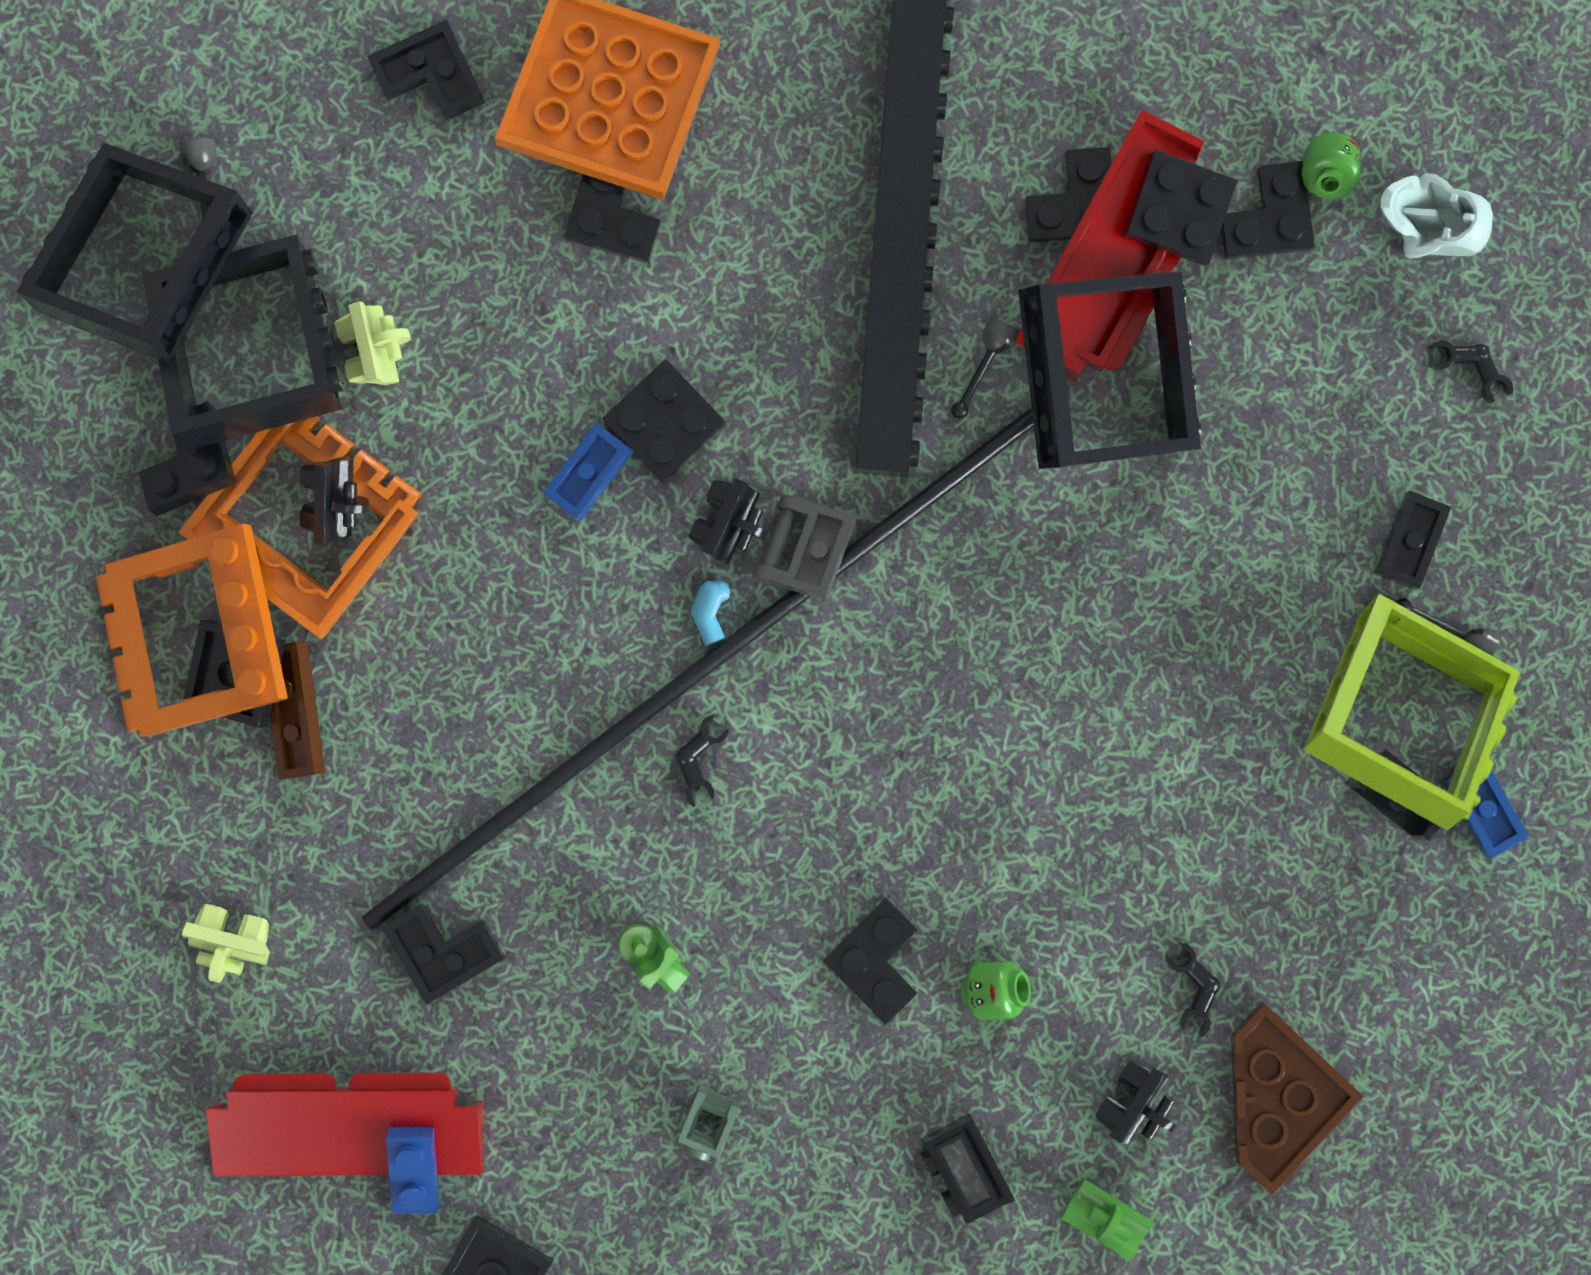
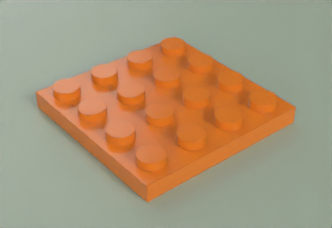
M548 0L495 136L496 146L664 200L719 51L720 39L602 0Z

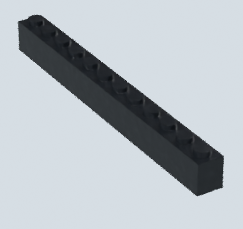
M946 0L892 1L855 473L908 477L909 468L918 467L920 441L912 440L913 423H921L923 397L915 396L916 379H925L927 353H919L920 336H928L930 310L922 309L923 292H932L934 266H925L927 249L935 250L937 223L929 222L930 206H938L940 195V180L932 179L933 163H942L944 136H936L937 120H945L947 93H939L940 77H948L951 54V50H942L944 34H952L954 7H946Z

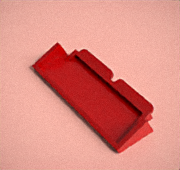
M1141 110L1046 284L1154 274L1156 271L1160 273L1173 272L1181 257L1124 237V233L1151 153L1158 150L1195 164L1205 141ZM1152 289L1057 298L1066 377L1076 382L1086 364L1100 372L1104 368L1116 371L1123 366L1154 309ZM1022 328L1015 340V344L1025 350Z
M441 1072L358 1073L350 1079L348 1088H336L335 1078L328 1073L242 1074L235 1079L233 1088L226 1092L228 1108H225V1103H215L206 1109L214 1176L389 1175L386 1135L389 1127H434L438 1175H482L483 1101H474L470 1106H457V1087H451L449 1076Z

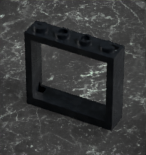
M103 142L96 156L89 162L87 172L74 194L67 200L65 209L55 227L46 236L44 245L31 268L24 274L17 293L38 313L169 364L253 212L239 193L233 189ZM124 175L210 206L142 327L57 294Z
M297 234L232 251L213 286L290 266L315 384L198 414L184 340H182L169 364L158 360L172 435L187 451L342 410L338 392L343 391L342 384L344 382L338 366L333 367L330 356L331 353L336 352V344L330 327H324L322 314L328 313L327 302L321 287L316 288L314 275L320 274L319 266L315 261L313 249L306 250ZM176 266L142 275L149 314Z
M1182 271L1039 284L1018 290L1039 469L1201 449L1200 436L1202 430L1201 422L1197 417L1195 399L1197 381L1192 371L1190 353L1192 336L1187 325L1185 307L1187 292L1182 280ZM1152 289L1169 440L1074 451L1057 298Z

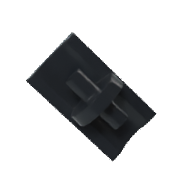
M339 457L326 462L309 463L301 467L300 483L304 488L314 490V502L304 504L300 510V526L314 532L315 543L326 545L332 539L352 536V527H356V514L369 511L370 500L363 496H357V483L353 482L354 459Z
M734 478L733 483L719 480L712 482L707 493L706 502L721 509L715 523H711L698 518L689 533V538L701 546L704 553L729 565L736 548L746 552L752 537L765 541L768 534L767 531L757 526L764 512L755 507L761 493L749 487L748 483Z
M1129 1061L1118 1081L1137 1093L1131 1104L1127 1108L1108 1096L1095 1115L1112 1131L1110 1137L1120 1144L1129 1145L1146 1117L1149 1120L1140 1133L1144 1137L1152 1141L1160 1127L1172 1133L1177 1125L1168 1119L1167 1115L1175 1102L1163 1096L1156 1109L1152 1108L1171 1077L1154 1067L1150 1070L1147 1067Z

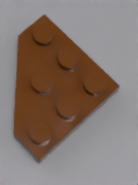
M1260 1002L1231 1034L1236 1162L1273 1196L1364 1096L1265 1003Z

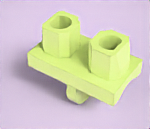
M360 301L348 305L350 313L335 321L336 332L340 341L349 345L357 342L360 356L346 360L344 367L347 380L358 384L374 383L389 385L398 383L399 378L395 361L402 359L399 345L411 340L409 330L404 328L396 329L393 316H384L382 306H366L364 302Z
M204 904L195 923L186 922L182 936L188 938L189 946L214 952V954L200 951L196 964L210 967L209 981L220 983L226 972L240 975L243 970L244 962L230 959V957L267 965L270 951L266 946L269 924L266 919L244 915L239 932L236 935L224 932L229 917L227 910L210 904Z

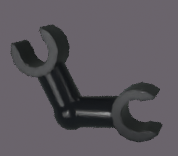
M1441 340L1429 346V348L1434 349L1442 348L1447 353L1445 363H1435L1429 366L1434 370H1444L1453 364L1474 363L1483 381L1481 387L1482 397L1491 404L1495 401L1490 390L1493 382L1500 383L1507 395L1513 394L1514 388L1511 380L1499 374L1491 357L1490 349L1486 345L1453 346L1450 342Z
M715 715L705 718L701 723L700 731L685 746L678 749L675 754V759L680 765L688 786L686 790L687 801L693 807H695V803L691 793L696 786L706 787L711 799L714 800V789L709 782L704 780L696 759L712 743H720L728 735L729 729L725 730L717 738H712L706 733V726L713 720Z
M1180 942V945L1189 954L1187 963L1177 965L1169 957H1166L1167 963L1175 971L1184 972L1199 987L1192 1007L1181 1015L1180 1026L1184 1029L1191 1016L1199 1015L1203 1020L1199 1035L1203 1037L1210 1030L1211 1023L1207 1015L1215 995L1220 989V982L1196 960V953L1193 948L1186 943Z

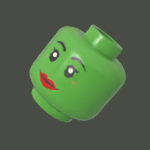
M1332 132L1324 133L1314 138L1308 144L1303 156L1301 173L1303 184L1310 193L1320 198L1336 199L1349 194L1357 186L1361 173L1362 157L1360 147L1355 140L1346 134Z
M1010 961L976 963L970 968L966 979L961 984L963 1003L980 1020L1014 1019L1021 1014L1023 1008L1030 1001L1031 987L1028 976L1014 962Z

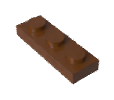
M307 641L286 643L281 669L288 699L274 702L270 713L279 780L325 773Z

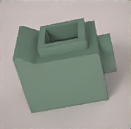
M700 1085L677 1141L685 1145L683 1151L705 1161H708L710 1156L719 1159L739 1112L741 1102ZM702 1109L722 1117L715 1137L694 1129Z

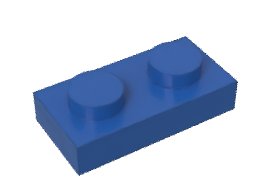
M595 423L544 490L543 494L575 519L581 521L634 451L602 426Z
M1491 770L1485 781L1479 785L1476 795L1480 796V803L1472 809L1470 818L1468 820L1464 819L1487 859H1492L1530 838ZM1453 774L1442 780L1447 791Z
M389 1127L386 1135L392 1214L437 1213L439 1208V1185L434 1127Z

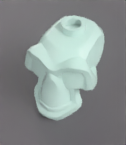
M1425 173L1420 178L1416 176L1403 178L1392 183L1381 197V212L1390 226L1396 232L1402 234L1404 254L1410 259L1420 258L1429 254L1444 256L1475 255L1485 247L1492 231L1493 213L1490 203L1475 193L1453 189L1446 180L1436 174Z

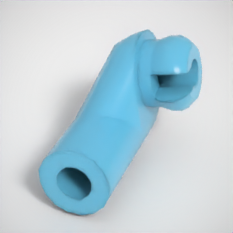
M721 579L704 582L699 587L691 608V615L705 647L725 638L716 618V613L721 603L729 599L730 589L727 583Z

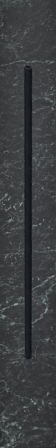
M1028 409L848 546L836 578L1034 428L1032 410ZM790 590L362 916L365 924L371 930H374L811 596Z

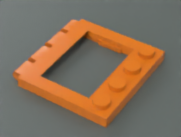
M318 416L259 431L232 463L237 483L207 495L178 533L189 540L239 525L238 521L227 514L228 511L260 474L281 443L307 463L326 462L339 457H348L356 444L329 424H325L316 436L312 434V431L321 421V418ZM360 450L353 458V482L357 483V496L368 498L370 500L369 509L383 518V521L370 537L367 535L340 569L342 573L330 589H327L253 533L267 600L321 640L419 515L413 507L422 494L399 476H395L386 488L383 487L381 484L391 470L364 450Z
M235 525L105 564L107 573L96 576L101 607L113 606L115 611L103 615L110 650H123V655L112 658L119 693L131 692L132 698L121 701L127 732L139 730L140 737L153 736L288 699L251 525ZM209 561L235 688L213 691L184 699L181 703L159 708L134 582L154 576L158 578L166 577L199 567L198 563Z

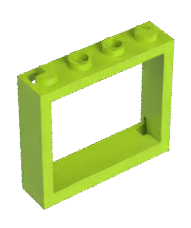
M1378 594L1361 611L1356 620L1303 751L1445 830H1449L1461 819L1468 820L1472 809L1480 803V796L1476 794L1479 785L1485 781L1492 770L1494 762L1489 759L1492 749L1499 744L1505 734L1506 725L1502 724L1504 716L1511 710L1518 698L1514 695L1515 692L1513 691L1520 671L1385 596ZM1380 637L1483 694L1447 792L1341 734Z

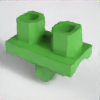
M643 924L630 925L618 937L617 946L619 953L625 961L630 963L639 982L649 990L657 982L671 994H674L689 977L688 969L680 964L682 960L679 957L678 951L667 934L656 924L652 929Z
M1082 1178L1060 1215L1062 1220L1130 1262L1133 1260L1142 1240L1154 1225L1153 1220L1085 1178Z

